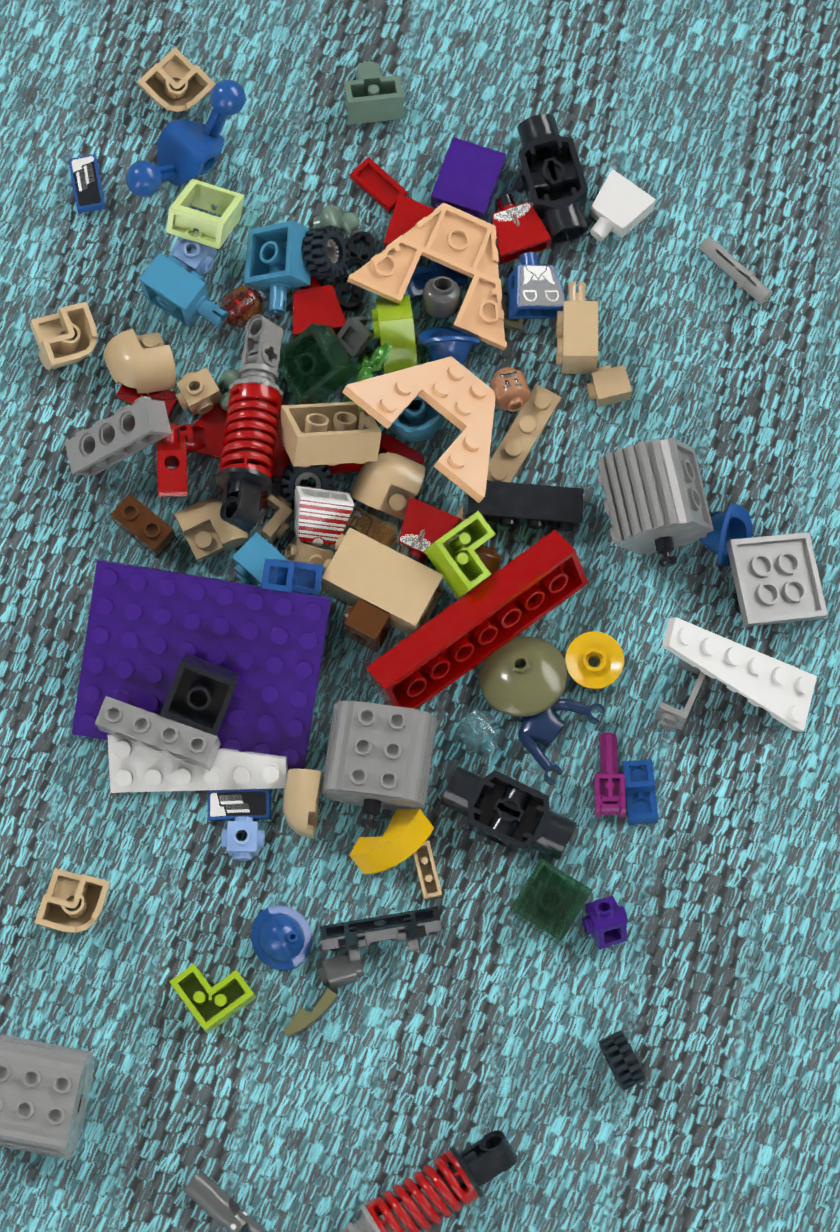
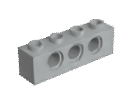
M148 396L137 398L131 406L118 409L114 412L113 416L98 420L94 423L95 426L75 433V437L65 442L71 473L83 476L96 475L171 435L172 432L165 402L153 400Z
M108 696L105 697L95 721V725L102 732L209 771L221 745L218 737Z

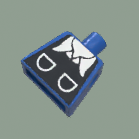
M534 252L522 254L520 256L521 265L516 266L508 277V319L557 318V311H563V303L567 300L555 267L552 265H538L537 254Z

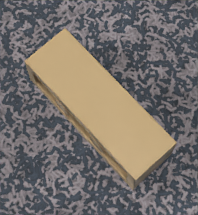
M427 840L413 853L424 901L442 897L430 841Z

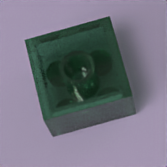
M312 323L280 351L278 368L299 404L322 403L358 373L330 325Z
M541 858L510 907L509 914L556 944L561 945L593 890Z

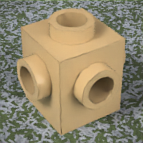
M207 367L198 372L185 374L176 383L180 392L176 394V398L182 409L188 408L192 416L211 411L214 405L220 401V390Z

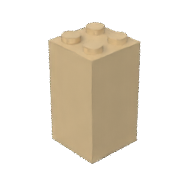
M349 528L346 535L341 534L334 546V549L337 550L332 560L327 559L323 564L322 582L324 592L349 605H355L360 598L390 614L392 627L409 636L426 623L444 590V575L352 528Z

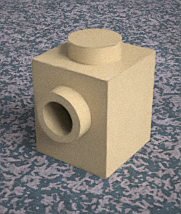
M608 365L602 366L591 373L590 383L586 384L589 399L596 401L597 408L631 399L632 389L625 365L613 368Z

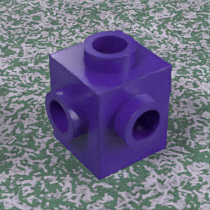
M613 896L597 899L585 904V917L582 918L583 928L587 935H592L599 950L627 941V914L623 906H618Z

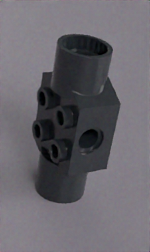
M539 114L529 117L517 127L523 147L518 152V169L528 202L531 203L539 218L544 219L551 242L562 243L568 241V239L580 238L588 231L582 206L587 203L588 187L573 138L560 136L555 117L551 114Z
M458 766L440 804L467 816L469 830L521 855L533 848L558 861L563 855L566 844H568L577 824L551 811L548 795L496 770L482 778Z

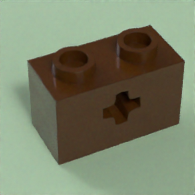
M130 493L110 514L115 525L157 559L176 539L173 528Z
M359 598L355 605H349L343 616L347 637L378 653L391 630L390 614Z

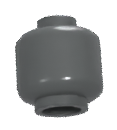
M446 276L430 279L425 284L422 306L424 311L438 319L453 316L457 312L459 305V285Z

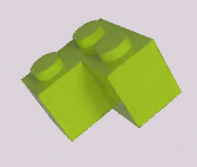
M404 295L400 304L386 298H376L377 309H371L374 338H380L381 348L385 342L391 345L388 360L383 365L384 374L417 366L410 295Z
M479 511L424 550L439 573L444 575V580L458 598L491 575L474 550L496 534Z
M192 964L169 981L207 1034L257 998L237 970L211 987L197 966Z

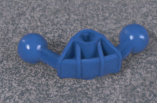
M230 79L221 80L216 83L210 92V102L213 110L206 124L185 119L170 122L162 131L157 142L158 167L146 160L137 161L132 164L126 173V184L129 190L137 196L149 197L159 190L162 182L169 181L174 186H179L199 175L208 173L214 167L221 154L225 139L220 135V132L228 116L237 114L245 105L246 95L243 87L238 82Z

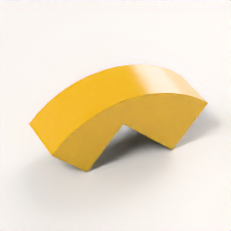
M420 808L396 809L383 836L359 837L349 856L364 875L385 871L403 862L416 852L428 839L434 827Z

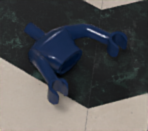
M559 698L547 710L536 715L521 717L524 720L519 729L518 738L545 771L543 778L547 784L555 785L556 783L548 776V772L554 771L558 775H562V770L559 766L552 765L537 743L549 748L564 727L566 722L555 711L575 712L587 716L590 723L598 724L599 720L591 712L597 710L601 714H605L603 705L595 703L588 706L571 699Z

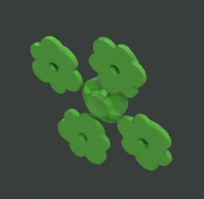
M385 342L382 348L372 349L369 355H363L357 365L359 373L355 382L373 378V372H380L389 357L391 349L389 343ZM346 396L343 402L353 401ZM361 407L358 408L359 412L364 411Z

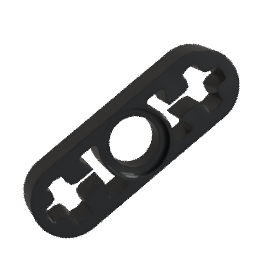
M363 231L353 234L350 238L348 245L350 254H346V257L350 258V260L346 264L348 267L347 271H344V274L341 275L337 291L339 304L346 311L358 309L362 304L365 289L355 285L354 297L357 299H352L351 303L346 302L343 295H348L350 289V282L345 284L349 278L348 270L355 265L364 266L371 260L375 250L372 235ZM361 240H366V245L369 247H364L362 258L357 257L358 246L355 243L360 244Z

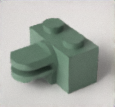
M367 61L358 65L356 80L344 81V98L348 125L403 119L404 96L400 76L383 77L381 67L375 62Z

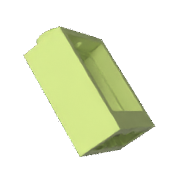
M191 179L169 208L166 233L220 249L240 220L245 195ZM190 206H194V207H197V208H200V209H204V210H207V211H210V212H213V213H216V214H220V215H222V216H221V217H217V216H214V215H211V214H207V213H204V212H201V211H198V210H195V209H192V208H189V207H190ZM194 228L198 229L199 233H196Z

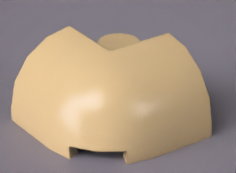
M176 47L137 82L156 104L173 112L186 111L195 106L215 85L213 80L197 64L194 66Z
M87 301L59 308V312L56 314L32 319L30 322L32 332L39 347L38 356L47 370L75 364L86 358L95 347L98 337L97 329Z
M130 329L116 335L106 345L103 358L116 384L122 383L127 387L137 389V393H151L175 388L176 371L173 353L170 345L164 344L159 332L136 336L134 329Z
M390 452L378 454L377 461L364 463L351 489L350 496L370 507L404 520L410 497L414 498L415 495H418L426 470L425 466L399 454Z
M208 499L199 501L174 513L198 563L222 551L227 552L250 539L247 532L221 519V500Z
M289 769L283 796L284 816L289 827L298 835L315 839L319 816L318 803L323 779L322 771Z
M55 868L47 893L43 895L34 923L67 933H78L87 930L98 920L111 882Z

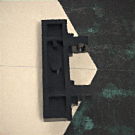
M438 906L320 926L323 951L347 950L349 962L361 960L359 947L369 946L383 940L400 941L407 939L409 952L421 950L420 937H426L436 931H442Z

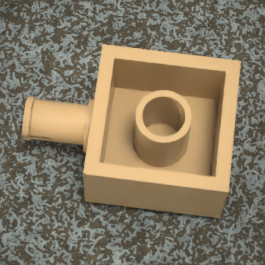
M576 281L568 283V301H564L563 311H557L556 365H561V374H591L595 372L597 367L598 301H586V283L579 281L578 293H576Z

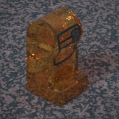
M357 506L353 507L344 529L347 532L349 528H352L389 548L398 535V527L388 521L386 523Z

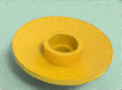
M592 631L579 635L571 642L566 652L565 663L570 677L577 684L588 689H602L613 684L621 675L624 667V654L621 646L613 637L603 632ZM595 657L599 659L600 665L598 667H591L589 660Z

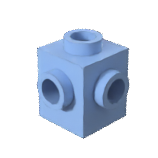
M184 238L179 239L172 249V256L179 260L183 265L182 268L188 272L195 271L202 275V273L206 274L213 266V258L217 254V250L214 247Z
M235 817V821L227 822V829H222L221 844L222 847H227L228 855L234 856V860L249 861L252 856H259V848H264L265 831L260 830L258 822H253L252 817ZM239 832L247 833V839L244 841H238L236 837Z

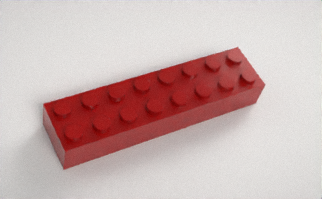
M556 530L552 531L547 536L542 537L528 550L517 555L506 566L494 572L491 577L480 585L472 588L454 604L446 607L443 612L432 620L424 623L417 631L406 639L401 640L391 650L376 658L366 669L384 701L390 706L418 709L587 585L588 581L576 550Z

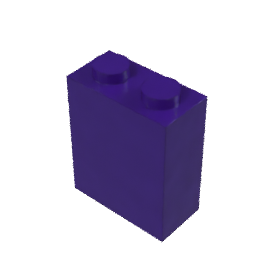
M453 137L431 194V206L436 209L442 203H446L485 221L506 165V154Z

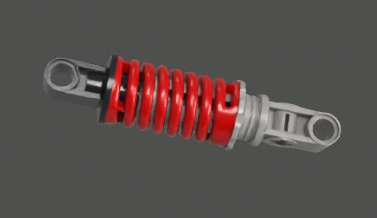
M260 314L251 317L246 324L244 349L241 356L242 363L238 371L239 379L229 385V409L227 410L226 429L224 431L223 449L221 452L222 459L220 460V468L216 477L217 484L224 489L220 509L221 519L245 532L251 531L258 523L261 494L268 492L272 486L273 449L275 448L277 436V419L279 418L281 400H283L284 395L283 391L276 385L279 377L277 371L280 361L283 329Z
M500 1130L487 1133L482 1139L462 1152L451 1146L440 1158L434 1159V1168L430 1165L423 1166V1174L416 1171L413 1173V1180L410 1178L403 1180L404 1188L399 1184L394 1185V1195L390 1191H385L383 1199L376 1197L367 1204L361 1205L363 1217L355 1223L349 1222L346 1224V1228L340 1232H422L421 1227L425 1231H429L432 1229V1222L435 1224L442 1223L441 1214L446 1218L452 1216L451 1207L455 1211H460L462 1203L469 1205L478 1198L484 1197L481 1186L502 1172L512 1168L517 1162V1155L505 1134Z

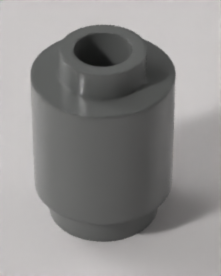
M348 952L322 961L323 967L318 969L323 986L330 985L331 990L356 982L359 977L365 976L360 961L349 962Z

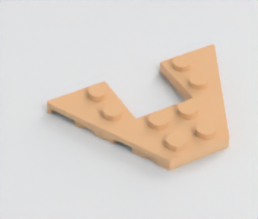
M442 203L430 215L416 223L403 236L398 237L386 249L372 257L368 263L355 273L349 275L347 282L397 304H400L420 256L473 278L452 328L471 337L478 338L480 341L503 351L507 346L503 322L504 311L502 310L501 279H499L498 270L499 257L498 249L496 248V226L446 203Z
M452 356L346 385L342 393L387 429L417 396L459 428L462 433L433 467L478 503L482 501L486 493L496 399L494 390Z

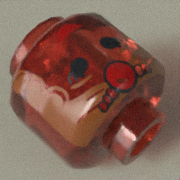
M239 286L225 295L221 301V309L228 312L225 322L230 326L244 328L251 317L257 314L261 315L263 299L260 293L247 286Z

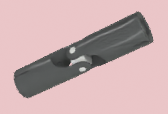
M200 1171L183 1191L213 1220L223 1225L227 1232H240L247 1225L251 1232H268L247 1212L241 1210L238 1204L203 1171Z

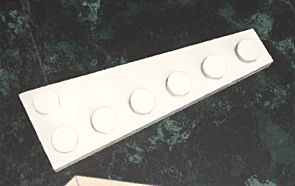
M677 617L669 618L662 645L663 648L693 667L699 668L701 672L710 678L718 679L727 685L726 688L734 693L743 695L754 706L765 709L770 713L771 717L790 729L798 732L804 731L817 676Z
M108 734L110 793L285 788L288 772L287 757L221 748L218 750L209 771Z

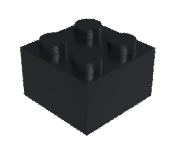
M185 652L160 715L216 736L241 674Z

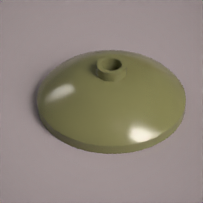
M520 636L513 638L483 660L479 672V683L483 696L496 710L511 716H532L547 710L561 697L567 684V667L561 653L549 642L536 637ZM520 664L526 665L524 668L521 669L516 668Z

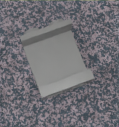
M681 658L678 667L699 676L684 711L663 702L659 705L655 719L660 721L659 726L673 732L676 728L679 730L683 729L706 676L699 668L693 667Z

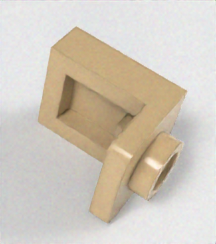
M270 494L267 497L268 505L277 512L262 529L263 537L273 544L277 538L282 540L288 534L291 528L289 524L294 519L293 510H291L293 506L281 496L276 498Z
M295 536L292 543L288 544L284 557L291 561L323 565L327 559H332L334 553L330 549L300 541Z

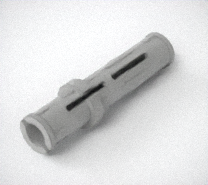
M709 236L700 245L699 251L703 252L737 283L736 287L738 289H744L759 305L764 304L770 298L773 291L755 277L756 273L750 269L748 271L720 246L713 237Z

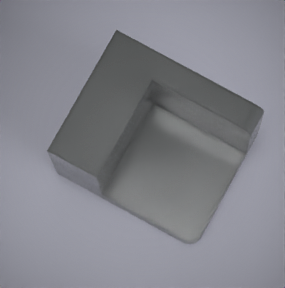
M366 316L349 317L334 338L353 358L362 357L363 355L367 356L371 351L367 345L374 335L365 327L369 322Z

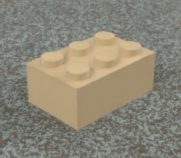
M355 402L281 405L278 436L293 466L309 467L311 465L326 464L334 466L342 463L363 464L377 461L382 431L371 415L366 411H358L359 406Z

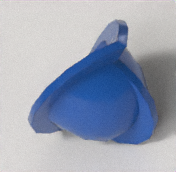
M431 327L422 331L418 337L419 346H427L430 362L452 356L463 365L467 359L470 347H478L480 340L453 328Z
M732 502L727 512L718 511L710 513L714 531L708 532L705 538H699V541L703 542L708 549L718 554V564L723 567L730 565L726 543L731 539L752 538L753 524L749 513L742 506Z
M282 905L267 907L258 914L252 925L251 941L254 952L261 962L272 969L283 971L295 969L305 962L311 951L313 937L310 926L303 915L291 907Z

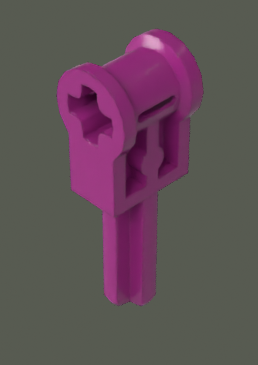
M603 733L599 736L600 774L594 775L595 818H600L601 815H619L620 818H625V774H618L617 736L614 733Z

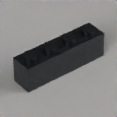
M487 480L485 497L480 503L464 492L462 519H467L479 511L487 523L488 521H498L499 525L504 527H515L516 523L528 524L530 529H544L545 526H556L557 531L571 532L573 527L577 528L582 524L584 489Z

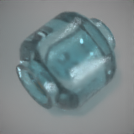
M478 708L459 720L461 725L457 732L470 752L481 750L485 754L498 746L495 740L500 737L501 729L489 711L481 712Z

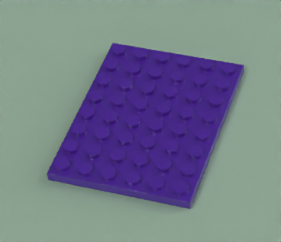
M101 559L97 560L72 734L108 740V733L100 731L95 725L106 696L160 715L180 662L186 652L241 674L216 735L221 743L219 749L227 748L241 752L248 751L287 757L288 770L305 769L332 598L292 591L290 593L261 589V586Z

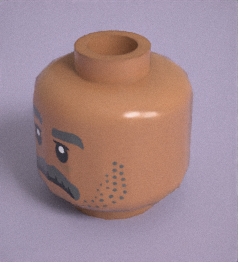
M511 367L498 370L489 384L496 394V406L510 412L522 409L531 395L525 375L520 370Z

